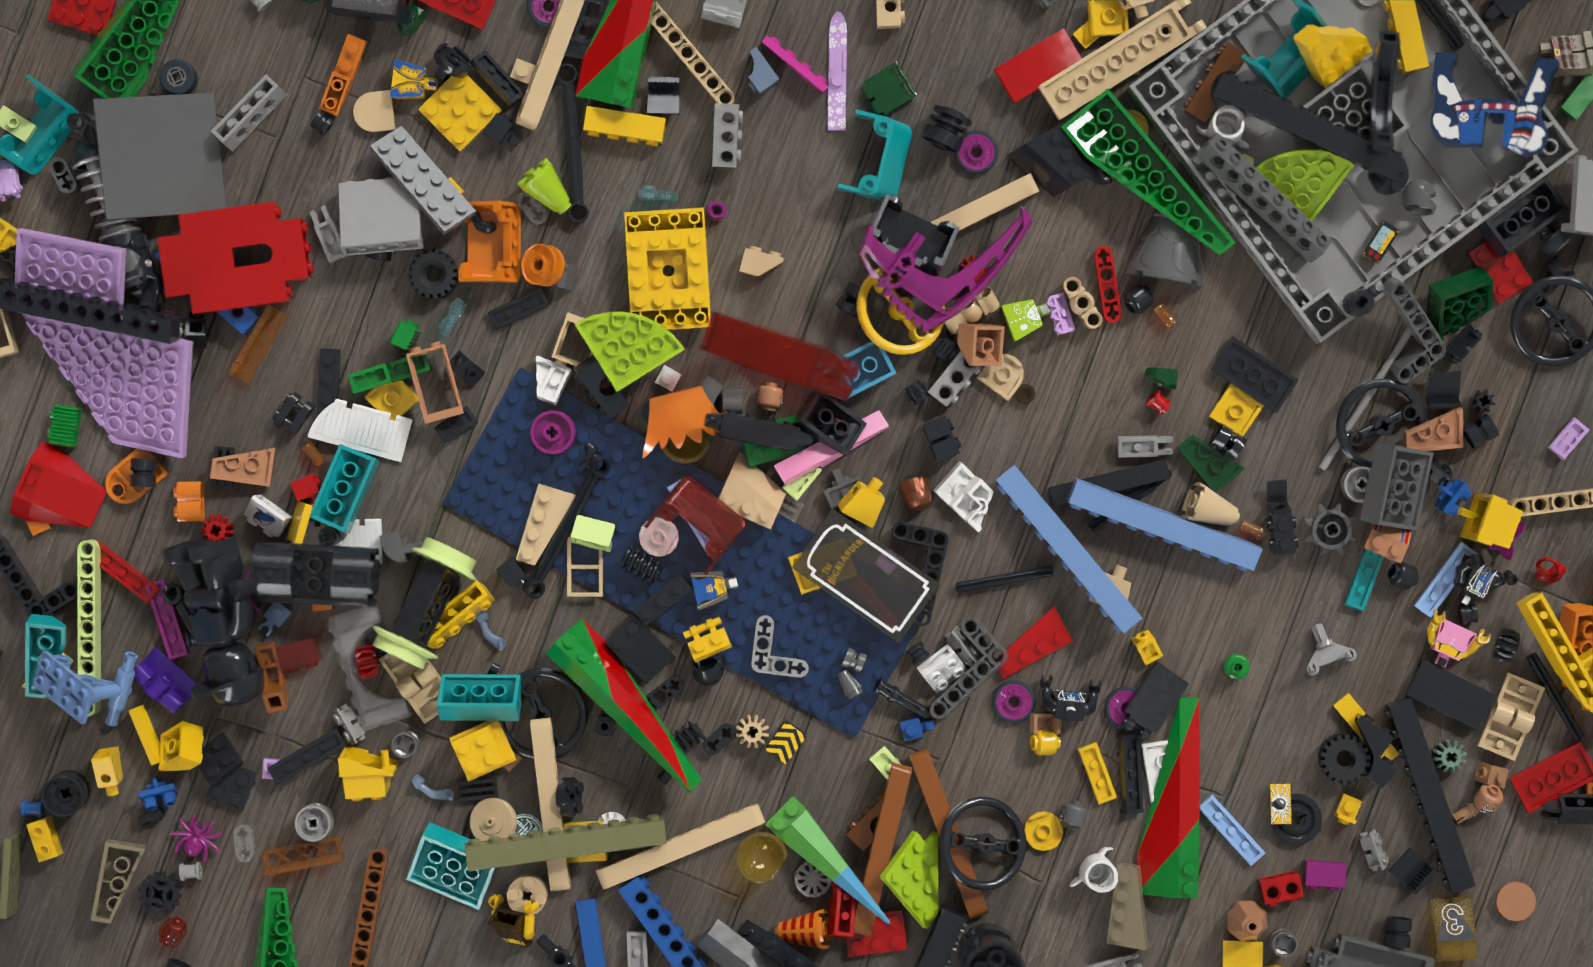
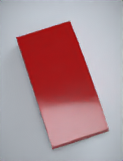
M1062 29L993 70L1014 104L1038 91L1039 85L1082 58L1065 29Z

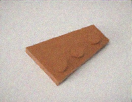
M1459 407L1404 431V447L1423 451L1463 448V408Z
M275 448L213 458L209 479L270 487Z

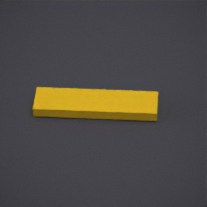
M1346 693L1333 704V707L1366 745L1355 723L1356 715L1359 713L1364 716L1365 712L1353 697ZM1390 743L1380 758L1386 756L1393 760L1399 753Z

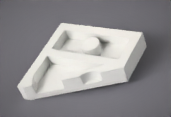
M537 356V398L556 406L572 374V369Z

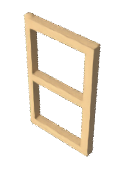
M568 537L567 596L603 597V550H599V565H571L572 541L571 537ZM571 569H599V592H571Z

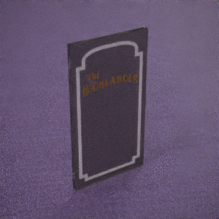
M834 509L829 512L827 518L792 567L795 571L898 643L903 640L904 635L940 585L936 580Z

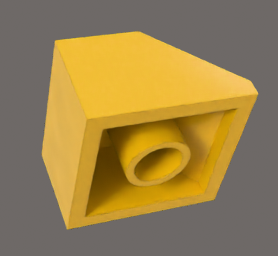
M182 721L162 733L160 739L159 771L191 770L201 764L203 758L202 743L204 740L203 727Z

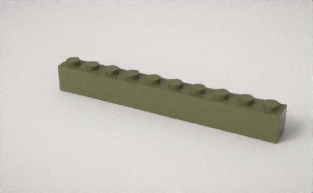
M651 814L643 819L630 817L627 821L621 822L619 820H610L607 824L593 822L585 827L572 825L564 830L551 828L548 829V832L542 833L536 830L528 832L527 835L514 833L506 838L492 836L484 841L471 839L468 843H464L468 871L667 844L664 819L658 814Z

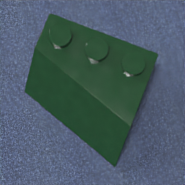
M1481 266L1429 285L1427 317L1442 341L1444 340L1443 336L1450 332L1454 334L1459 330V326L1465 322L1471 323L1491 310L1494 279Z

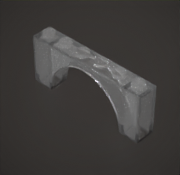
M377 603L375 607H360L329 617V622H327L329 632L333 633L335 637L333 641L335 651L339 652L341 656L339 660L340 667L347 675L345 679L348 690L351 689L353 697H351L354 709L357 708L359 716H357L360 728L363 727L364 731L412 716L408 700L404 697L386 698L374 694L361 683L355 671L354 652L360 637L371 626L382 621Z

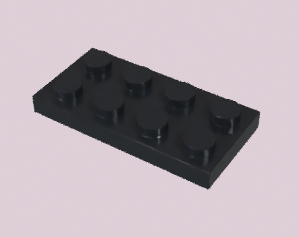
M1231 336L1210 368L1211 371L1275 413L1279 411L1299 379L1233 336Z

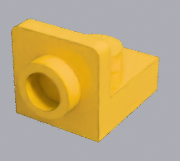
M1149 630L1140 632L1131 639L1145 665L1163 657L1155 638Z
M1342 793L1334 813L1339 818L1338 822L1348 826L1350 823L1356 824L1355 818L1362 801Z

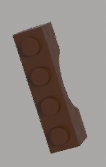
M1230 42L1225 46L1221 45L1215 54L1218 56L1215 63L1210 62L1205 70L1208 73L1205 79L1200 78L1194 87L1197 90L1193 97L1189 96L1183 105L1186 107L1184 113L1204 125L1217 106L1211 97V86L1214 79L1222 73L1231 72L1236 74L1244 64V60L1241 58L1242 55L1249 56V54Z

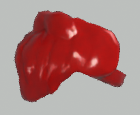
M1542 557L1536 562L1537 571L1535 572V577L1541 582L1553 584L1561 580L1567 569L1564 564L1558 563L1553 558ZM1550 561L1554 565L1547 571L1541 566V562Z

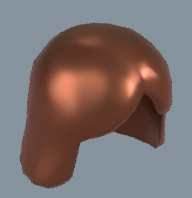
M927 477L909 478L898 487V491L909 509L922 511L930 506L932 495L930 480Z

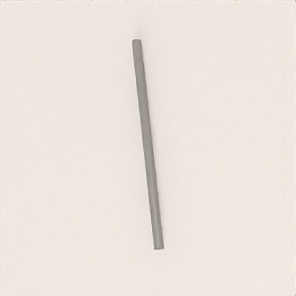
M1408 327L1374 379L1385 378L1390 370V366L1395 362L1412 335ZM1378 388L1371 389L1364 394L1346 423V432L1354 427ZM1336 438L1319 465V468L1326 471L1341 447L1338 438Z

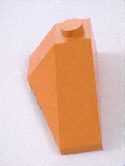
M1580 603L1562 604L1559 623L1579 656L1593 647V606Z

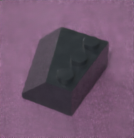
M1061 124L1007 155L1025 172L1031 173L1033 179L1052 197L1057 196L1090 176L1069 137L1061 128Z

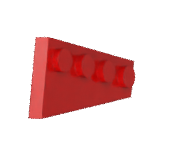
M1054 606L1006 649L1009 656L1008 661L999 669L1002 678L1015 673L1073 641ZM1002 653L995 659V661L999 662L1002 660Z

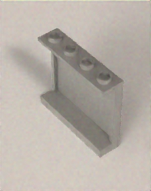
M1576 155L1574 159L1566 160V163L1574 164L1570 223L1562 224L1561 232L1593 236V158L1588 160L1587 156Z
M386 177L379 180L366 179L365 181L339 183L340 244L344 256L424 248L421 236L420 207L395 178Z

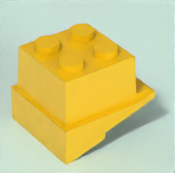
M1475 492L1469 510L1463 507L1458 509V514L1466 517L1459 537L1490 546L1494 544L1509 549L1523 511L1507 504L1508 500L1498 496Z
M486 721L449 738L468 781L517 760L499 721Z
M345 746L338 758L339 775L343 778L345 799H351V801H361L363 798H371L372 800L383 799L391 786L390 776H394L399 760L389 758L388 750H381V756L369 754L368 750Z

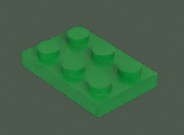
M797 415L776 419V423L783 424V421L793 423ZM743 443L748 467L791 457L805 449L804 446L797 445V448L787 452Z

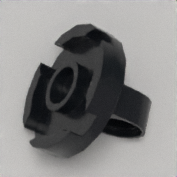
M448 43L440 44L434 52V59L440 67L435 77L442 83L450 76L466 77L472 69V65L470 66L469 56L457 46L453 48L448 47Z

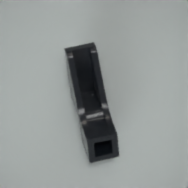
M1358 713L1355 717V723L1368 747L1371 757L1369 762L1370 768H1367L1366 771L1368 772L1364 776L1381 788H1384L1396 771V768L1392 766L1394 762L1386 756L1380 757L1394 737L1389 735L1391 731L1385 726H1376L1373 723L1375 719L1366 713L1364 716Z

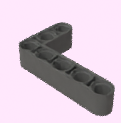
M1391 277L1385 281L1384 291L1418 344L1392 363L1390 374L1401 383H1409L1445 355L1446 346L1409 287L1399 279Z
M965 619L962 622L961 629L984 656L932 703L930 713L934 718L944 719L948 717L1008 661V652L978 619ZM973 621L976 624V629L970 633L967 626ZM984 636L989 638V644L986 647H983L980 642ZM996 651H1000L1003 655L1002 660L999 662L994 659ZM983 664L988 667L986 675H982L979 672V668ZM969 677L974 682L973 687L970 689L965 686V680ZM953 691L959 694V699L956 702H953L950 697ZM940 704L945 708L941 716L936 712V708Z

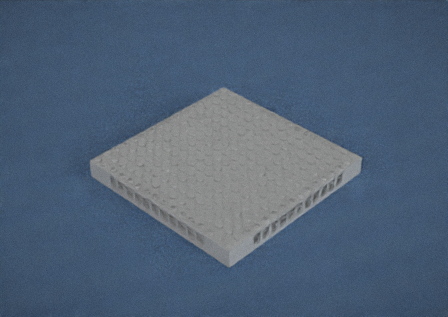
M1292 0L1242 1L1126 89L1315 344L1323 342L1356 317L1347 314L1343 309V299L1348 293L1364 289L1371 292L1375 302L1386 295L1384 283L1387 279L1395 277L1402 282L1578 151L1545 105L1542 108L1541 116L1548 130V142L1545 148L1534 156L1525 157L1510 150H1504L1502 147L1504 123L1493 124L1488 118L1486 119L1483 148H1451L1444 146L1437 140L1431 127V115L1436 101L1432 83L1436 52L1457 54L1458 62L1453 69L1452 76L1464 101L1494 98L1520 102L1528 83L1467 0H1432L1464 43L1463 47L1457 51L1452 49L1419 3L1414 0L1429 67L1401 74V70H1398L1396 65L1392 99L1394 150L1402 153V157L1406 159L1405 162L1409 171L1407 184L1415 179H1424L1434 187L1436 196L1431 198V200L1436 204L1435 213L1429 216H1422L1408 212L1404 208L1402 199L1404 188L1391 195L1377 193L1368 180V171L1354 165L1312 221L1332 240V243L1323 255L1311 263L1195 155L1203 143L1209 139V137H1203L1198 133L1196 125L1198 124L1201 129L1207 130L1216 111L1228 104L1212 97L1217 106L1204 125L1184 113L1186 107L1183 106L1189 96L1193 97L1197 90L1194 87L1200 78L1205 79L1208 74L1205 70L1210 62L1215 63L1218 56L1215 54L1221 45L1225 46L1230 42L1249 54L1248 57L1253 60L1260 56H1264L1269 60L1294 31L1291 27V18L1297 13L1298 8ZM1301 0L1316 9L1327 26L1344 29L1346 27L1354 28L1366 36L1373 51L1328 88L1315 81L1309 73L1286 99L1292 101V105L1297 108L1303 106L1311 110L1310 114L1316 117L1322 115L1328 118L1329 123L1335 126L1338 123L1347 127V131L1352 134L1358 132L1366 136L1365 140L1369 141V95L1379 31L1392 32L1388 29L1387 19H1389L1388 11L1384 10L1383 0ZM1244 62L1236 73L1239 76L1238 80L1244 83L1246 80L1253 82L1257 85L1256 88L1261 91L1264 89L1272 91L1251 72ZM1221 75L1214 79L1211 86V95ZM1275 93L1274 97L1281 100L1282 97ZM1241 111L1245 120L1241 140L1248 143L1250 149L1241 148L1236 144L1233 147L1240 154L1252 156L1254 167L1268 158L1285 151L1304 148L1321 149ZM1418 205L1420 208L1428 209L1425 206ZM1384 220L1400 231L1377 265L1361 255L1381 221ZM1359 300L1356 301L1357 306L1361 305Z

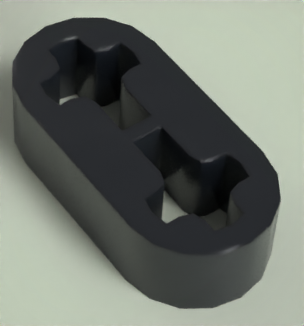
M725 723L718 727L704 741V751L709 755L718 753L735 737L736 731L734 726ZM730 728L731 737L725 736L721 739L720 736L723 734L722 729ZM718 739L719 742L715 746L717 749L708 750L707 742H714Z

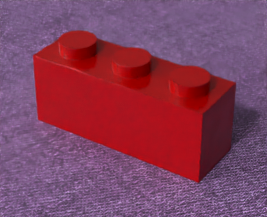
M831 881L827 937L852 938L856 899L833 881Z

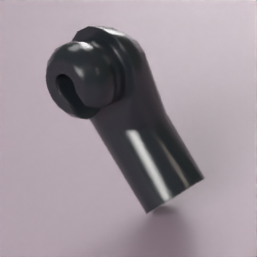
M478 210L471 217L477 231L491 234L497 228L495 222L482 220Z
M592 442L585 444L586 458L578 464L584 472L588 470L587 464L589 459L598 454V448Z

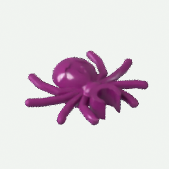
M192 815L190 828H188L183 819L180 818V824L188 832L175 831L169 833L170 836L187 835L182 837L176 844L175 853H177L179 846L184 840H186L184 851L192 857L199 855L204 846L203 863L206 862L208 856L206 843L213 847L217 853H220L217 846L208 840L222 835L221 832L207 835L213 828V821L210 822L209 827L207 822H205L203 829L198 827L200 820L194 823L195 815Z

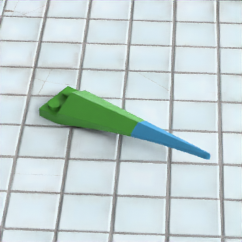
M792 796L765 825L791 849L884 922L890 924L889 919L855 876L809 811Z

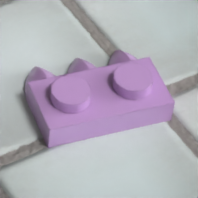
M1065 293L1047 297L1046 304L1051 310L1050 317L1054 321V331L1058 335L1075 331Z

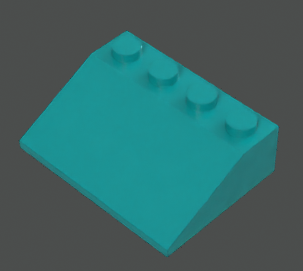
M429 822L421 837L406 880L479 910L496 868L468 871L464 843H468L471 839Z

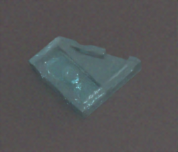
M643 186V189H638V198L649 201H678V192L659 190L655 186Z
M459 298L453 301L447 317H444L439 325L440 334L449 337L466 308L467 302Z

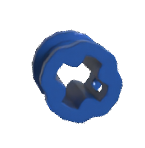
M22 801V818L38 816V818L42 819L44 817L45 806L42 801Z

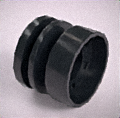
M64 770L57 773L43 787L42 802L45 808L53 815L60 817L76 813L89 798V782L78 771ZM66 788H69V789H70V791H69L70 794H69V795L66 794V792H67V791L65 790Z

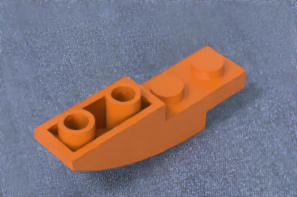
M350 33L347 34L319 109L335 116L339 115L362 63V56L368 41Z

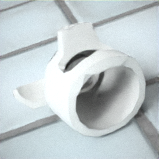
M1227 105L1218 109L1213 115L1207 130L1201 129L1198 124L1196 125L1198 133L1203 137L1211 138L1218 132L1232 146L1236 144L1241 148L1250 149L1249 144L1241 140L1245 124L1244 116L1233 105Z
M1104 847L1098 853L1086 857L1080 865L1079 876L1074 878L1069 886L1074 887L1083 882L1090 889L1101 893L1115 888L1118 882V873L1115 866L1104 856L1107 851L1113 850V848Z

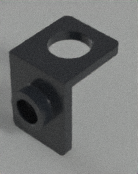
M460 350L450 360L452 371L472 387L485 374V371ZM461 358V362L454 366L456 360Z
M1285 479L1267 482V506L1272 515L1291 513V508L1287 502V481ZM1276 507H1283V508H1285V509L1277 510V509H1275V508H1276Z

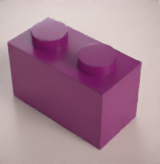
M1304 859L1302 883L1307 885L1308 889L1317 890L1320 889V886L1328 887V890L1339 891L1340 888H1345L1347 864L1343 861Z

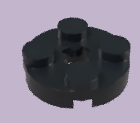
M1404 162L1394 182H1390L1369 171L1367 176L1371 186L1377 193L1391 195L1405 187L1408 182L1409 171L1407 163Z
M563 777L561 779L563 780L562 784H558L556 789V805L561 807L562 812L559 813L563 817H574L583 811L582 793L584 785L582 782H578L575 777Z

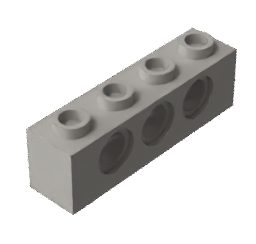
M265 74L211 132L233 152L288 94Z

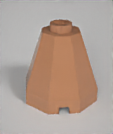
M1254 900L1236 901L1233 907L1226 913L1227 930L1239 941H1256L1268 928L1267 912Z

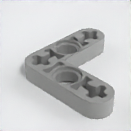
M768 615L760 616L757 619L751 662L753 670L766 674L804 677L809 670L805 660L770 655L774 621ZM765 618L768 619V623H771V626H768L766 629V633L770 632V637L758 635V631L762 632L763 626L759 625V623L763 622ZM765 638L768 640L769 645L766 649L758 648L757 641L759 639ZM756 651L760 653L768 652V656L763 655V662H766V666H762V669H758V665L755 664V661L759 660L760 655H755ZM778 660H782L786 664V668L780 672L774 668V664ZM788 661H793L791 666H798V663H802V666L806 667V669L801 674H798L796 669H791L792 673H787L789 668Z

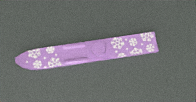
M836 12L833 15L829 28L828 130L846 131L847 26L841 12Z

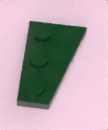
M1191 435L1177 446V449L1206 485L1215 493L1246 469L1194 435Z

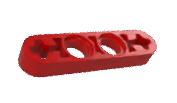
M1101 246L1094 252V262L1102 313L1107 322L1114 323L1121 318V306L1113 254L1110 248ZM1101 250L1108 253L1105 261L1106 263L1110 262L1111 266L1099 268V264H1103L1102 258H1098ZM1104 269L1110 270L1112 274L1111 279L1103 280L1101 278V271ZM1106 289L1114 291L1115 296L1112 300L1104 298V291ZM1116 301L1117 306L1112 305L1114 312L1117 311V315L1112 320L1110 316L1107 317L1110 307H1105V303Z

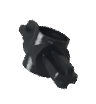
M545 934L537 939L536 942L548 954L547 958L553 967H576L571 962L573 958L565 948H562L560 945L556 946ZM555 955H564L565 961L562 963L557 962Z

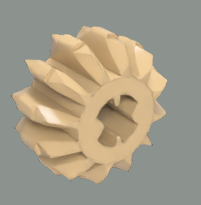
M747 715L748 722L740 719L744 727L736 726L737 730L742 731L737 733L736 737L743 736L744 738L741 739L740 743L743 744L747 740V748H750L751 742H754V747L758 748V740L761 744L765 743L761 736L769 737L768 733L763 732L768 730L769 726H761L765 722L764 718L757 722L758 715H755L754 721H751V716ZM752 726L758 730L755 736L747 733Z

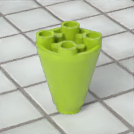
M544 158L537 165L536 169L532 167L524 174L525 177L517 184L527 194L561 215L571 206L570 199L552 164L547 158Z

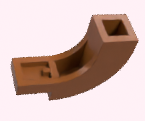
M275 641L255 645L254 649L259 665L264 669L265 683L262 697L267 713L285 710L288 708L289 702L288 686L283 662L278 654Z

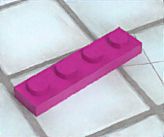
M766 36L762 40V45L822 94L828 89L826 83L828 81L820 74L814 75L811 72L812 68L804 61L802 63L795 59L797 57L796 54L791 50L787 49L785 51L780 47L782 43L774 36L771 38Z

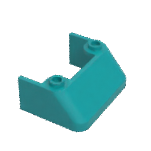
M1292 0L1298 8L1297 13L1291 18V27L1294 31L1269 60L1264 56H1260L1255 60L1245 54L1241 57L1256 77L1283 98L1289 97L1310 73L1293 37L1307 25L1327 26L1317 10L1301 0Z
M27 74L26 78L38 88L34 94V101L41 108L30 121L38 128L27 144L10 134L2 136L0 138V155L29 174L35 175L42 171L72 130L67 125L68 116L79 112L48 87Z
M856 110L855 117L874 121L873 129L875 133L887 139L878 176H863L858 188L838 184L837 190L884 201L887 194L897 197L912 137V130L908 125L894 119Z

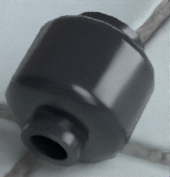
M1135 285L1124 296L1125 307L1133 314L1144 313L1154 302L1153 291L1146 285Z
M1402 561L1401 563L1392 564L1388 570L1390 583L1396 587L1408 590L1418 583L1419 575L1414 565Z

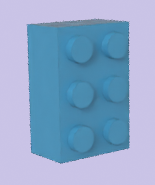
M872 341L825 365L843 401L896 374L885 350L879 348Z

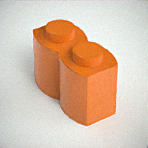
M177 482V486H174L173 490L174 498H177V506H174V517L177 518L178 522L203 521L205 519L204 482Z

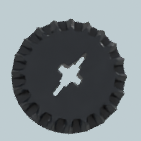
M1291 793V819H1293V814L1300 815L1299 823L1271 824L1275 835L1283 842L1291 845H1302L1311 841L1318 834L1322 824V814L1319 806L1313 799L1300 793Z

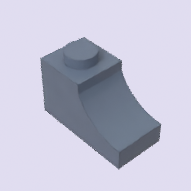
M757 47L750 51L754 61V69L748 77L750 80L748 85L754 93L758 92L761 95L777 84L779 78Z

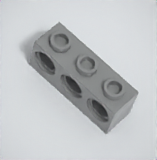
M715 103L712 166L736 168L737 161L741 162V150L738 149V142H742V130H738V125L743 121V111H739V104ZM730 112L734 115V118L727 120L723 114ZM724 132H730L732 133L733 137L731 139H725L722 134ZM724 151H729L732 154V157L724 158L722 156V153Z
M962 351L957 354L928 391L932 397L945 407L954 405L959 398L957 393L961 389L965 391L971 383L969 378L973 373L977 375L984 367H966ZM954 372L962 374L963 379L960 383L952 381L951 377ZM943 387L950 390V396L947 399H943L939 395V391Z

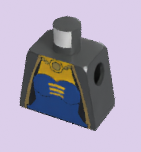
M723 571L690 573L698 610L728 599L727 590L738 588L736 576L725 579Z

